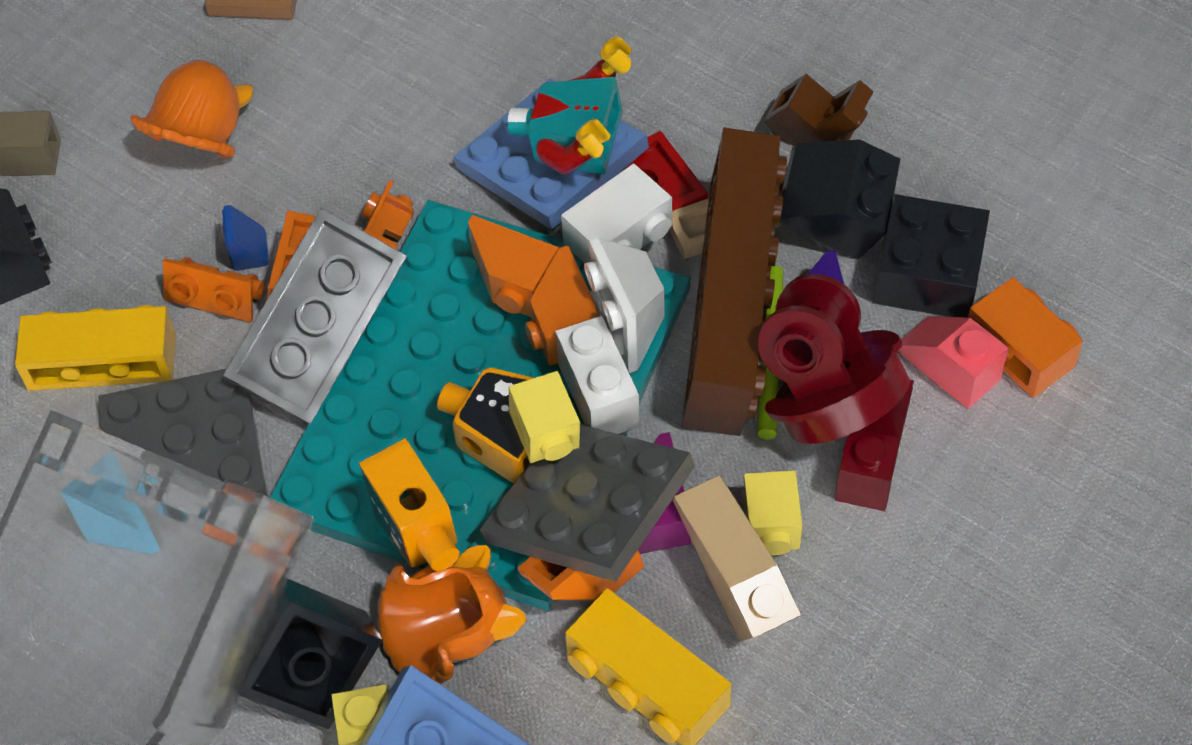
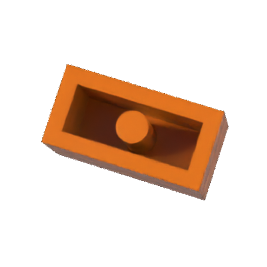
M1014 277L970 307L968 318L973 319L1009 348L1003 371L1032 398L1076 367L1083 339L1072 324L1057 317L1044 305L1042 299L1035 291L1029 288L1026 289Z

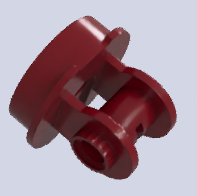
M807 274L789 282L778 298L776 311L766 319L758 336V351L763 363L771 373L784 383L775 398L766 402L764 409L771 419L784 423L793 440L803 444L833 441L865 428L895 407L906 394L910 383L909 377L896 351L901 349L903 343L900 336L887 330L860 332L861 309L855 295L842 282L821 274Z

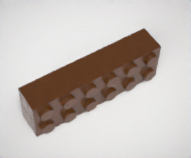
M723 127L710 181L681 425L683 428L740 436L746 418H755L758 396L763 394L766 366L761 365L762 359L758 351V336L766 321L767 309L771 308L774 295L775 279H770L771 266H775L778 254L779 237H774L775 225H779L783 206V196H778L779 185H783L787 165V156L779 155L781 136L726 127Z

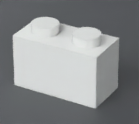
M633 163L561 215L563 244L568 245L570 250L584 263L590 262L589 241L597 238L640 250L649 242L660 240L672 226V196Z
M603 316L555 331L558 365L585 426L616 434L640 427L639 394Z

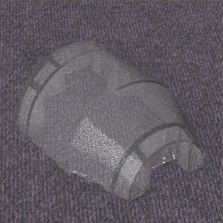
M50 410L0 521V745H209L227 726L315 518L265 495L227 480L222 482L85 423Z

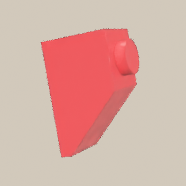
M928 316L901 339L903 342L902 347L897 352L969 409L1001 380L1009 348L971 318Z

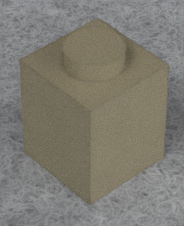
M0 112L1 176L55 175L61 137L51 112Z

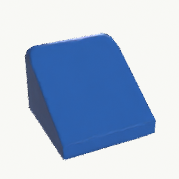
M231 205L224 206L222 210L224 240L232 268H235V271L267 266L269 264V256L264 227Z

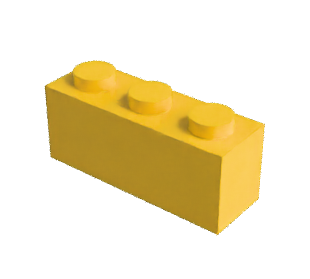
M141 305L128 309L106 310L94 308L83 312L57 313L48 311L38 315L20 316L15 366L28 391L165 382L173 380L176 332L166 306Z
M608 588L565 632L567 659L571 666L583 677L591 679L594 676L608 687L610 696L622 708L628 711H632L634 708L650 720L649 724L653 731L669 744H674L677 741L681 745H696L731 705V682Z

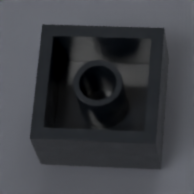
M894 194L878 271L874 304L945 317L968 318L976 293L990 210Z

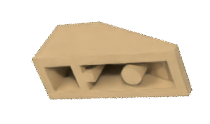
M720 475L674 496L672 500L739 641L754 638L801 615L777 564Z

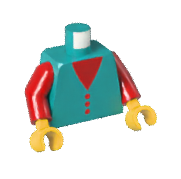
M612 37L601 49L600 57L603 60L598 61L585 75L569 81L546 82L540 87L534 108L510 109L508 115L509 134L511 136H529L534 159L541 164H546L562 175L569 174L574 170L605 174L623 113L616 72L624 74L630 70L631 59L628 56L631 54L632 48L621 37Z

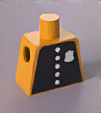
M490 367L483 370L472 390L448 382L439 395L437 408L440 411L455 416L452 425L456 445L469 456L510 482L515 483L530 461L509 413L508 386L533 379V377Z
M406 438L361 461L359 466L375 518L409 566L419 567L428 562L434 571H443L451 567L458 560L460 552L455 546L458 541L449 506ZM407 490L410 495L400 500L401 494Z

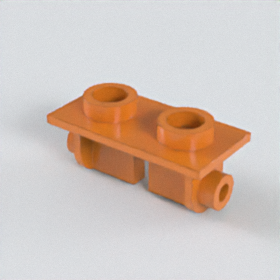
M389 180L381 195L374 191L372 192L360 216L368 220L363 230L365 233L396 250L398 244L383 237V234L385 233L400 241L410 219L413 217L414 210L412 208L413 201L409 197L404 195H397L395 197L389 194L394 181Z
M184 257L181 261L163 259L165 301L247 322L253 321V299L260 300L265 290V283L259 281L257 275L249 274L247 276L228 270L222 273L219 272V268L193 262L191 258Z

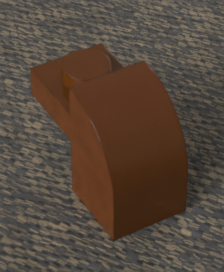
M806 73L780 91L763 123L792 146L796 143L850 140L853 132L867 117L868 111L865 110V107L874 91L859 80L837 95L832 96Z

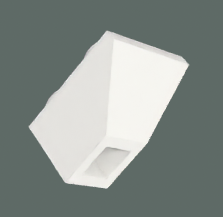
M597 238L589 241L590 262L584 264L585 274L592 289L589 292L600 316H603L628 372L631 373L638 370L665 317L664 287L646 251Z

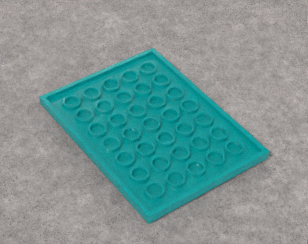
M427 200L400 251L406 255L404 263L311 424H308L268 499L265 509L268 517L407 563L375 518L359 466L361 461L406 438L449 506L458 541L455 546L458 548L460 555L468 548L477 545H487L491 550L488 572L503 590L505 597L549 612L554 600L524 578L517 568L530 556L487 544L480 531L514 483L458 448L452 425L455 416L438 410L437 402L443 387L448 382L472 390L483 370L490 367L533 378L558 371L580 424L585 425L558 363L548 366L542 349L535 351L532 349L525 329V322L531 321V317L521 313H508L491 301L472 252L468 221L474 215L559 248L566 245L563 244V239ZM572 252L589 291H591L592 289L585 274V263ZM654 267L664 287L665 317L638 370L629 373L639 394V405L690 290L691 277ZM628 431L620 433V435L626 436ZM407 490L401 494L400 500L410 495ZM426 562L420 565L419 568L424 569L430 565Z

